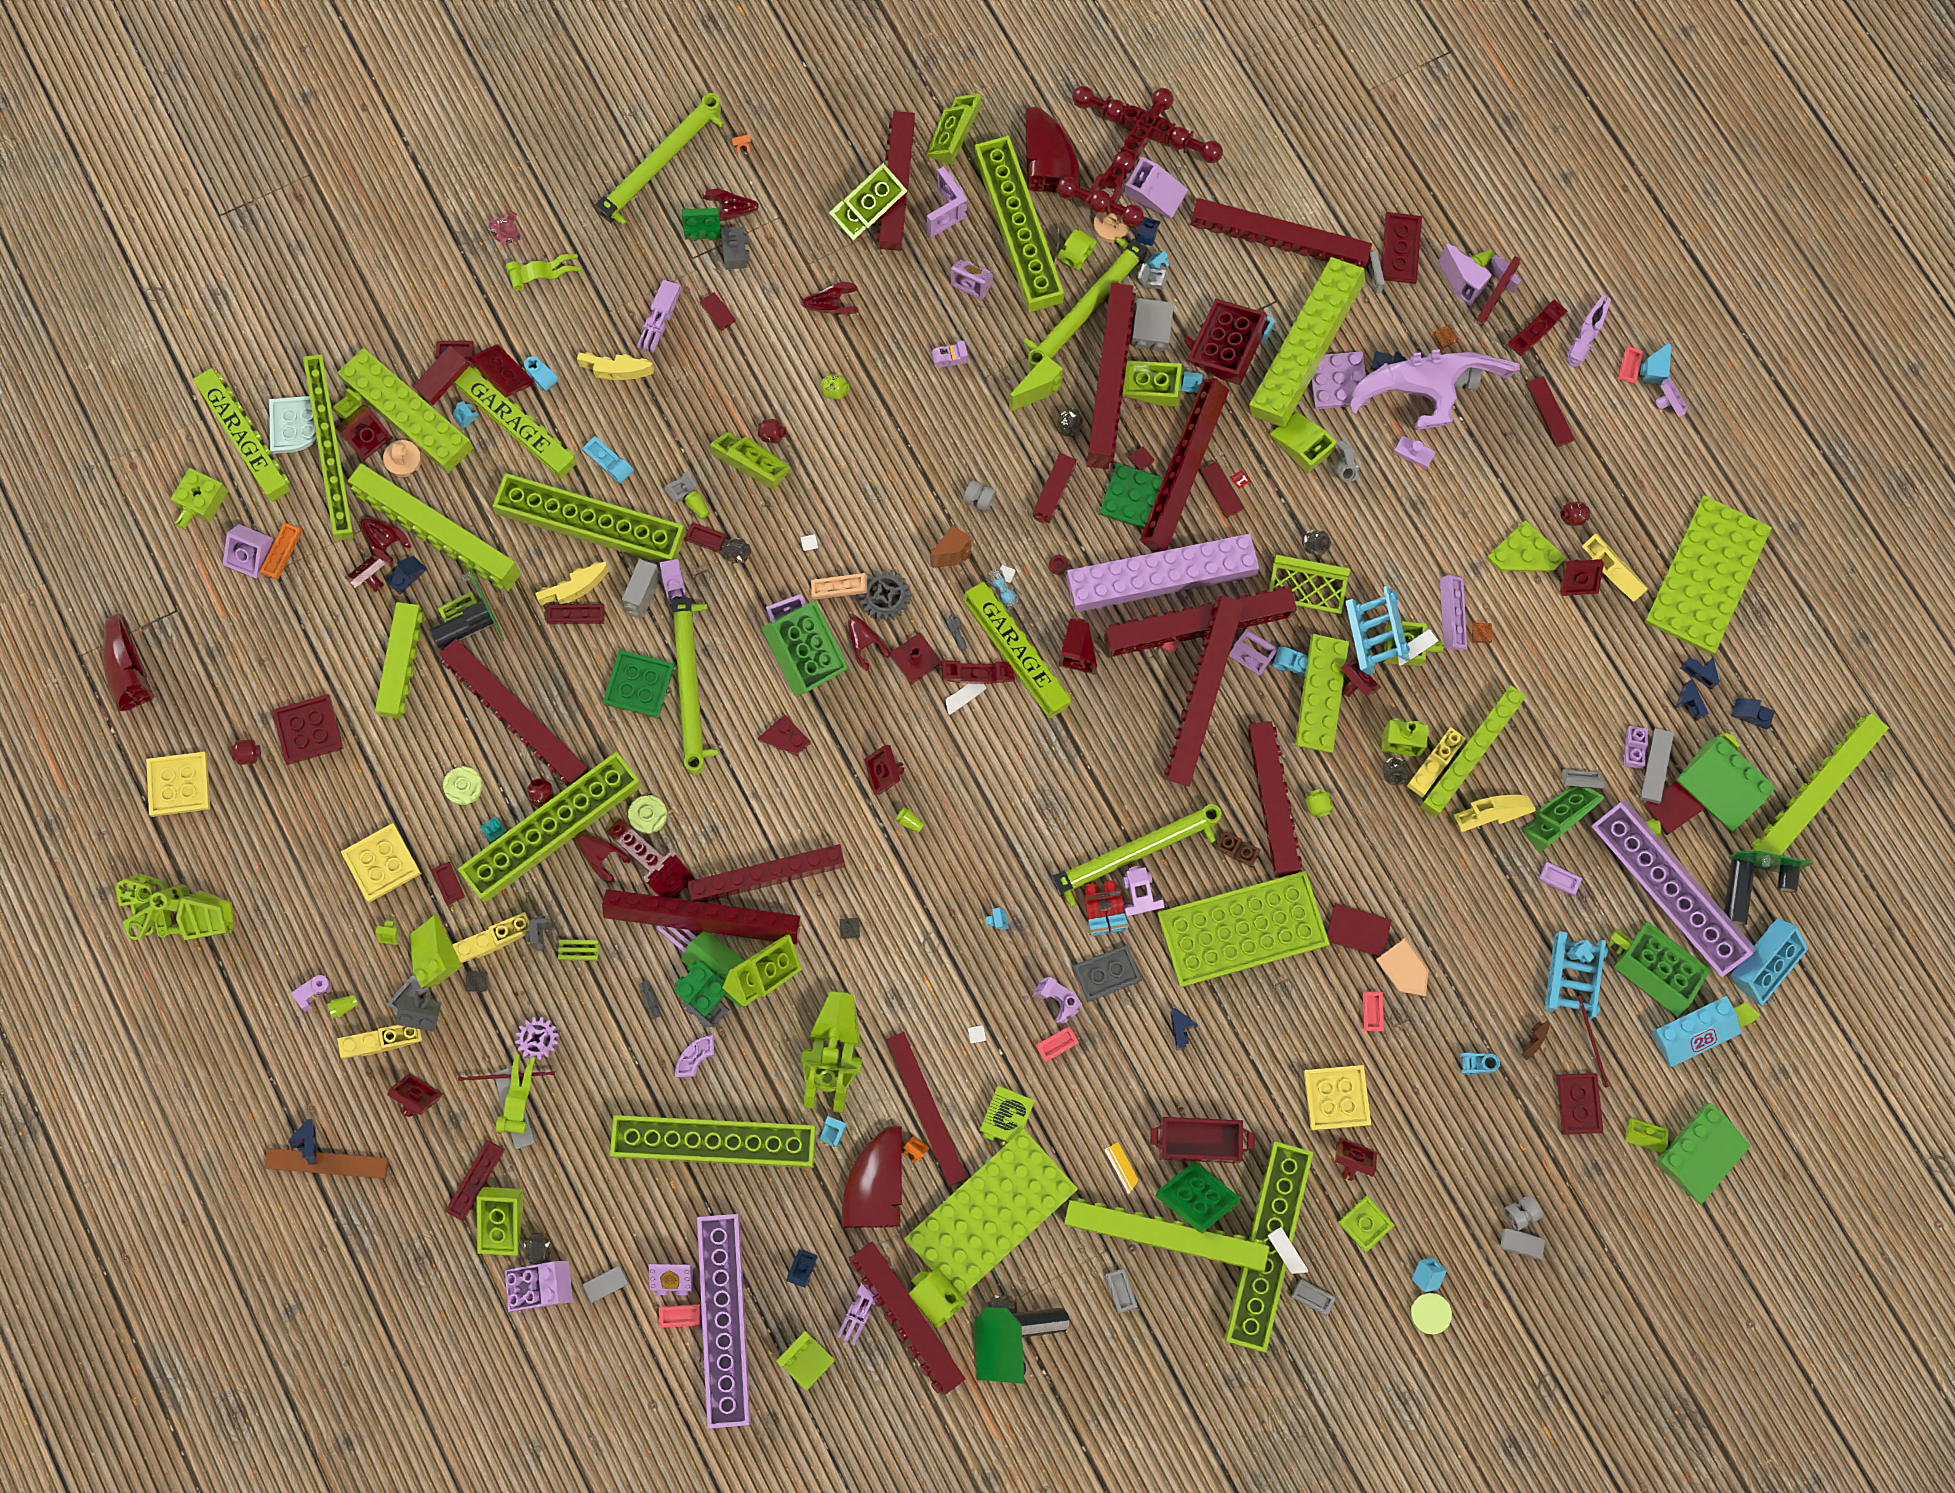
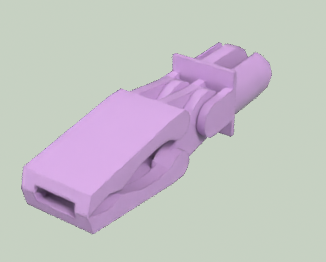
M666 280L662 281L651 305L652 315L647 318L645 325H643L644 330L637 348L642 349L643 347L645 351L655 352L659 340H662L666 327L665 319L670 320L681 292V285Z
M1602 295L1582 324L1578 338H1575L1567 354V363L1571 367H1576L1583 363L1592 348L1590 343L1600 331L1611 301L1608 296ZM1598 313V322L1592 326V317Z
M862 1283L856 1295L858 1299L856 1303H852L836 1336L839 1339L841 1338L849 1321L851 1325L843 1340L848 1342L855 1326H859L851 1342L853 1346H855L871 1313V1310H869L871 1304L875 1305L874 1295Z

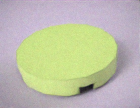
M462 766L451 770L445 776L443 789L450 801L459 805H467L476 801L481 795L483 784L481 777L474 769Z
M653 795L641 796L631 803L628 810V818L636 831L643 834H651L664 826L667 820V810L659 798Z
M1427 1293L1420 1295L1411 1306L1412 1322L1419 1331L1425 1334L1435 1335L1441 1333L1451 1322L1452 1311L1450 1305L1445 1298L1438 1294Z

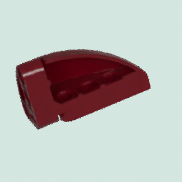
M1026 107L1028 189L1034 192H1057V182L1065 176H1071L1076 179L1080 187L1078 158L1074 146L1064 129L1041 108Z
M119 613L107 618L104 627L103 666L110 692L118 710L127 711L152 700L154 695L147 680V673L123 617Z

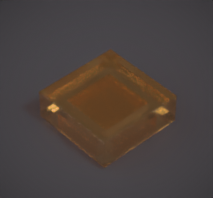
M1450 324L1432 334L1441 349L1458 341V337Z
M1472 623V643H1491L1492 623Z

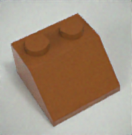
M952 525L930 553V566L938 568L960 565L963 560L966 561L972 553L970 551L972 547L971 537Z

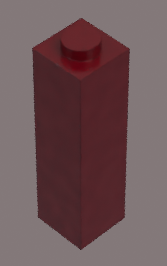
M1059 453L1033 510V517L1038 522L1050 524L1074 472L1076 459Z

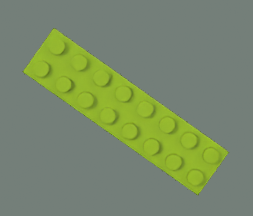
M362 348L337 372L341 381L353 392L359 393L364 402L410 442L414 443L419 450L447 474L474 449L470 440L365 348Z

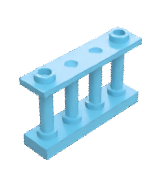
M1387 586L1383 587L1385 596L1362 605L1353 599L1346 601L1360 670L1368 675L1375 673V663L1398 655L1405 661L1410 660L1408 654L1410 653V648L1405 641L1397 605L1398 595ZM1387 603L1389 613L1366 622L1364 621L1362 614L1365 611ZM1391 620L1392 631L1370 639L1367 637L1366 631L1369 628ZM1395 638L1396 648L1374 656L1371 655L1370 648L1373 645Z
M1559 931L1554 936L1544 1011L1553 1012L1560 1006L1581 1010L1580 1002L1563 999L1559 996L1560 988L1566 987L1590 992L1589 1004H1583L1585 1010L1588 1011V1019L1591 1020L1600 1011L1598 997L1603 960L1608 952V947L1605 946L1606 940L1599 941L1597 946H1592L1589 949L1592 954H1595L1594 965L1569 961L1564 958L1565 950L1571 949L1576 942L1569 941L1567 933ZM1569 968L1593 973L1592 983L1586 984L1566 980L1564 977H1561L1562 969Z

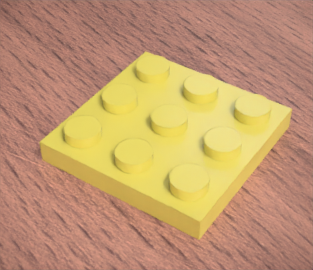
M206 752L146 759L149 815L151 817L210 809L208 759Z
M394 823L341 851L369 903L421 874Z
M1364 1065L1304 1070L1311 1131L1371 1125Z

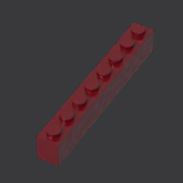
M893 111V118H889V129L892 130L891 134L887 136V145H890V148L886 150L885 161H888V166L886 167L905 187L907 192L878 218V226H881V231H877L876 242H880V249L902 250L915 127V113Z
M1272 721L1249 724L1247 733L1274 876L1296 874L1300 871V867H1302L1301 856L1297 855L1296 850L1299 848L1297 837H1294L1293 834L1295 823L1294 819L1290 818L1289 813L1291 811V802L1286 797V793H1288L1287 782H1283L1282 777L1284 766L1279 761L1281 750L1280 746L1276 745L1275 740L1277 738V729L1273 727Z
M837 844L688 881L692 901L708 902L846 866L841 845Z
M873 1241L848 1258L851 1268L854 1272L859 1273L863 1286L874 1295L873 1300L878 1307H882L886 1320L896 1328L898 1338L902 1342L905 1341L909 1347V1354L919 1362L921 1372L932 1381L931 1386L938 1394L940 1393V1395H945L962 1383L966 1378Z

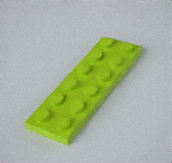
M1317 634L1311 635L1295 746L1333 753L1344 680V672L1341 667L1346 663L1349 641Z

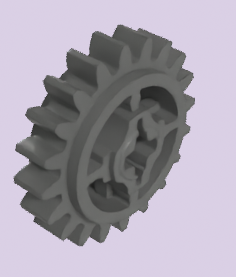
M883 569L882 575H879L877 571H875V577L870 574L868 575L867 593L859 594V599L862 600L860 605L862 607L866 606L864 612L871 611L870 617L872 618L877 615L878 621L883 616L886 622L888 621V616H891L893 620H895V614L902 616L901 610L907 611L905 604H910L909 597H911V592L908 591L910 586L908 584L904 585L906 579L899 580V573L893 576V570L887 575L885 569ZM885 583L892 584V585H894L896 588L891 587V586H888V585H886ZM875 586H878V590L876 591V593H874V596L870 597L872 589ZM882 590L884 591L886 596H888V601L884 597V595H882ZM900 594L899 601L893 606L892 601ZM874 603L883 605L885 608L878 607Z

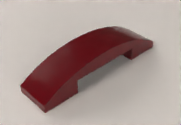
M1554 299L1542 310L1541 314L1525 329L1514 336L1507 345L1519 356H1522L1540 341L1568 311Z
M941 661L942 680L965 684H992L1015 681L1014 670L1009 662L975 664L960 663V661Z

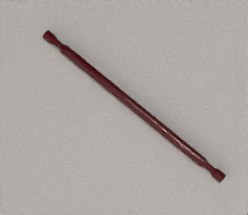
M1578 995L1582 1014L1606 1088L1609 1085L1606 1081L1603 1065L1582 997Z
M555 1071L533 1072L531 1077L555 1075ZM519 1073V1077H524V1073ZM511 1074L458 1077V1081L511 1078Z

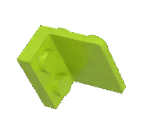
M804 1331L776 1362L805 1390H808L835 1360L807 1331Z

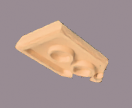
M1405 937L1378 957L1376 961L1399 992L1425 997L1429 969Z

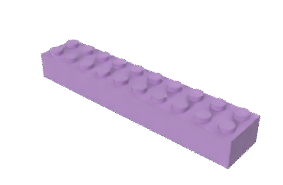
M1246 534L1067 570L1066 580L1075 613L1253 577L1257 575L1259 565L1251 535Z
M1626 799L1591 826L1721 977L1725 976L1755 952L1756 948Z
M740 1215L697 1217L707 1429L751 1425Z

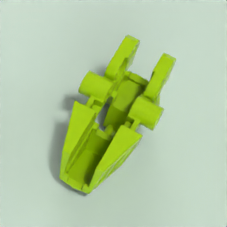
M143 874L123 879L116 884L119 906L131 905L133 916L123 921L127 936L132 940L141 939L144 935L147 936L154 933L155 930L159 937L180 934L184 940L226 934L234 930L232 902L204 891L190 894L189 888L184 884L168 888L164 881ZM127 884L129 891L125 892L123 885ZM159 884L162 890L155 893L153 885ZM169 910L178 912L176 920L179 926H172ZM135 925L140 933L139 936H134L131 933L132 926Z
M830 991L809 1037V1040H814L813 1050L803 1049L801 1066L804 1071L806 1088L804 1107L814 1109L818 1088L825 1092L836 1091L833 1112L844 1113L848 1086L855 1075H860L862 1057L853 1056L854 1046L861 1047L854 995ZM826 1040H829L828 1047H824ZM839 1040L844 1042L841 1066H838L839 1049H836L837 1041Z

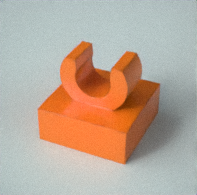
M749 134L731 138L732 146L737 145L736 151L738 154L741 153L740 147L742 145L746 146L747 152L750 151V146L747 144V142H751Z
M913 1136L904 1146L903 1156L905 1157L908 1153H911L914 1156L911 1162L915 1163L927 1153L929 1147Z

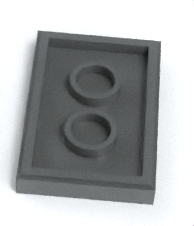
M1127 944L1073 965L1087 1003L1142 981Z

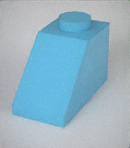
M1666 344L1641 365L1640 375H1642V382L1662 384L1664 379L1669 378L1671 344Z

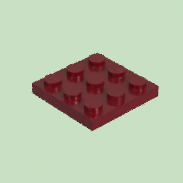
M329 694L272 710L285 764L290 765L344 749L332 699Z

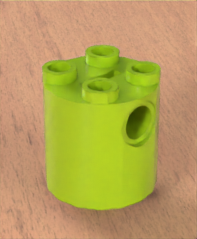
M938 1268L932 1272H924L922 1270L911 1280L913 1290L909 1293V1296L937 1329L967 1302Z

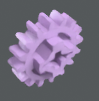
M533 1017L532 1023L526 1020L525 1027L519 1026L522 1031L521 1033H516V1036L520 1040L515 1041V1043L521 1045L518 1051H525L523 1053L525 1058L530 1055V1059L532 1056L542 1061L543 1055L549 1058L550 1051L556 1052L553 1046L559 1045V1042L555 1039L560 1036L558 1033H554L557 1030L555 1026L550 1027L551 1021L548 1020L545 1023V1019L541 1017L538 1022ZM536 1026H541V1027H544V1028H546V1029L536 1030L535 1027H536ZM529 1032L528 1038L525 1040V1035ZM536 1035H538V1036L540 1037V1038H539V1039H540V1042H539V1043L535 1042V1040H536V1039H535V1036H536ZM550 1038L549 1045L546 1046L547 1039ZM538 1048L540 1052H533L529 1049Z

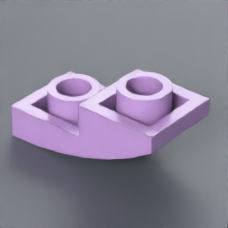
M1494 255L1489 266L1499 281L1509 263L1504 258ZM1514 274L1506 288L1514 293L1521 279Z
M1628 727L1624 766L1644 768L1645 749L1648 745V729Z

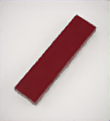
M1513 257L1476 319L1477 324L1484 326L1521 262L1520 258Z
M1542 376L1528 381L1526 386L1556 447L1558 448L1573 442L1575 438L1545 377Z
M486 1140L445 1212L464 1222L477 1199V1195L485 1186L505 1149Z

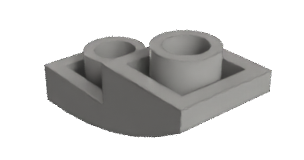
M1503 1229L1501 1249L1513 1254H1523L1535 1260H1542L1545 1245L1544 1239L1511 1229Z

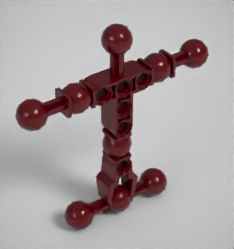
M1079 86L1072 94L1074 105L1083 109L1090 106L1101 110V118L1105 116L1111 122H1119V125H1123L1131 132L1125 140L1121 152L1114 156L1112 165L1104 174H1099L1096 177L1090 191L1080 188L1077 180L1071 176L1059 179L1056 191L1063 199L1077 197L1084 200V205L1089 204L1091 210L1095 213L1106 212L1107 215L1113 213L1120 216L1126 226L1131 228L1138 227L1144 219L1142 208L1134 204L1124 207L1117 203L1121 198L1123 180L1134 169L1136 160L1140 157L1150 139L1159 143H1165V145L1170 144L1174 149H1183V153H1186L1188 148L1200 152L1202 159L1207 163H1216L1223 156V148L1217 141L1211 140L1206 143L1193 138L1194 131L1189 133L1186 128L1175 127V123L1172 124L1169 120L1159 116L1161 111L1168 110L1174 102L1173 94L1167 88H1159L1153 92L1151 98L1153 106L1148 112L1128 103L1125 106L1118 99L1111 100L1112 96L1110 95L1106 101L1095 97L1092 89L1088 86ZM1100 189H1114V193L1110 198L1107 192Z

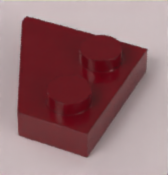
M786 715L782 716L757 738L761 743L764 742L772 745L774 748L785 750L795 756L811 744V741Z

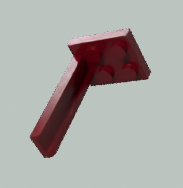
M620 818L606 831L613 840L649 871L643 879L657 896L675 898L688 885V881L694 879V876L672 851L663 857Z

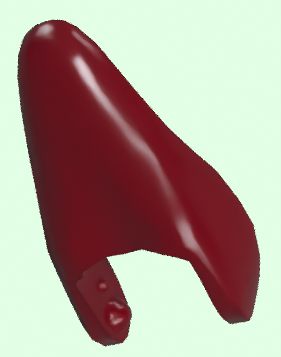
M710 189L702 194L704 200L719 201L721 203L722 214L719 213L720 221L742 217L756 212L759 208L758 202L721 189Z
M850 282L837 283L818 293L807 296L802 300V305L808 310L827 314H856L859 311L858 307L840 308L839 299L842 294L856 292L858 287Z
M364 517L361 520V527L373 551L379 558L390 565L394 562L392 557H388L385 554L387 547L396 541L402 542L405 548L410 549L412 547L407 536L401 530L372 517Z
M853 616L848 620L849 634L855 658L863 670L868 671L869 664L865 662L860 652L870 644L878 643L881 648L880 650L883 651V657L889 658L891 656L888 644L868 624L857 616Z
M578 833L575 836V842L594 872L604 881L610 883L615 881L612 874H608L607 871L601 868V863L608 854L615 852L622 858L624 863L631 862L624 850L611 843L586 833Z

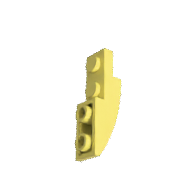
M588 352L585 354L579 353L577 357L579 367L593 370L595 378L629 380L654 373L652 362L643 358L640 360L635 359L627 354H617L615 361L609 357H596Z
M1595 533L1582 546L1592 557L1591 560H1603V573L1633 602L1648 590L1647 586L1631 568L1614 553L1598 534Z
M595 562L590 567L575 569L573 573L569 574L572 581H562L557 586L540 589L536 593L540 605L556 600L560 604H568L592 590L609 572L606 562Z
M1450 727L1407 787L1423 798L1466 738Z
M1501 795L1472 802L1471 809L1454 814V818L1460 831L1464 832L1494 820L1502 824L1536 810L1528 796Z
M524 912L490 926L488 930L452 944L461 963L476 957L478 959L525 936L526 931L529 930V919Z
M396 1025L380 1028L378 1031L337 1038L340 1057L345 1059L405 1047L421 1042L422 1038L420 1029Z

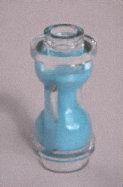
M1001 569L991 570L987 574L986 581L992 587L999 589L1000 601L1007 610L1013 609L1020 603L1018 594L1005 586V576Z

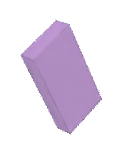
M1546 862L1538 880L1574 897L1582 878Z

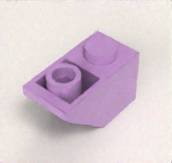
M674 559L660 562L662 579L669 605L672 604L671 599L687 598L679 560Z

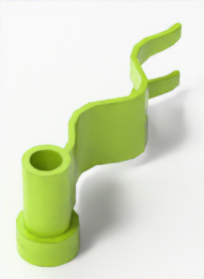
M564 254L551 262L533 261L524 266H521L517 261L506 264V270L510 275L514 290L523 289L524 283L531 282L534 279H555L568 271H581V267L562 266L552 271L561 262L578 258L577 254Z
M520 1054L515 1055L511 1071V1084L505 1100L504 1115L499 1116L497 1119L496 1132L526 1133L527 1122H523L536 1057L531 1056L524 1073L522 1086L520 1087L518 1072Z

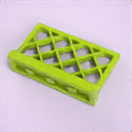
M1276 555L1273 561L1268 592H1272L1277 586H1283L1282 583L1290 578L1296 586L1292 589V592L1298 589L1304 597L1300 601H1295L1296 606L1341 614L1350 569ZM1277 568L1285 570L1288 577L1279 581L1276 576ZM1298 572L1303 573L1307 579L1300 585L1293 578ZM1316 576L1322 577L1325 581V584L1318 589L1311 580ZM1334 580L1343 581L1342 588L1335 592L1330 583ZM1309 582L1315 591L1306 596L1300 587ZM1327 585L1333 594L1324 599L1319 590ZM1317 593L1322 602L1318 605H1313L1308 597ZM1335 596L1339 602L1338 609L1330 608L1326 601Z

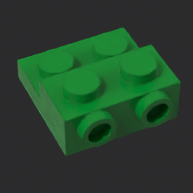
M718 208L681 209L685 240H716L722 238Z
M694 961L688 967L689 973L686 977L682 976L676 981L674 992L687 1004H691L704 1017H707L727 994L723 989L725 980L704 961Z

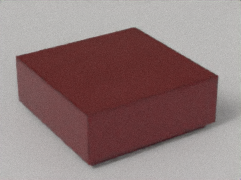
M1144 446L1128 457L1135 468L1141 471L1155 460Z

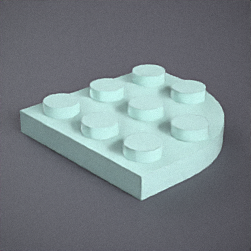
M310 396L269 399L270 451L272 454L301 451L317 441Z

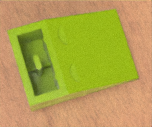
M1295 412L1290 417L1285 428L1279 426L1270 433V436L1307 474L1331 455L1337 446V442L1326 430L1298 412Z

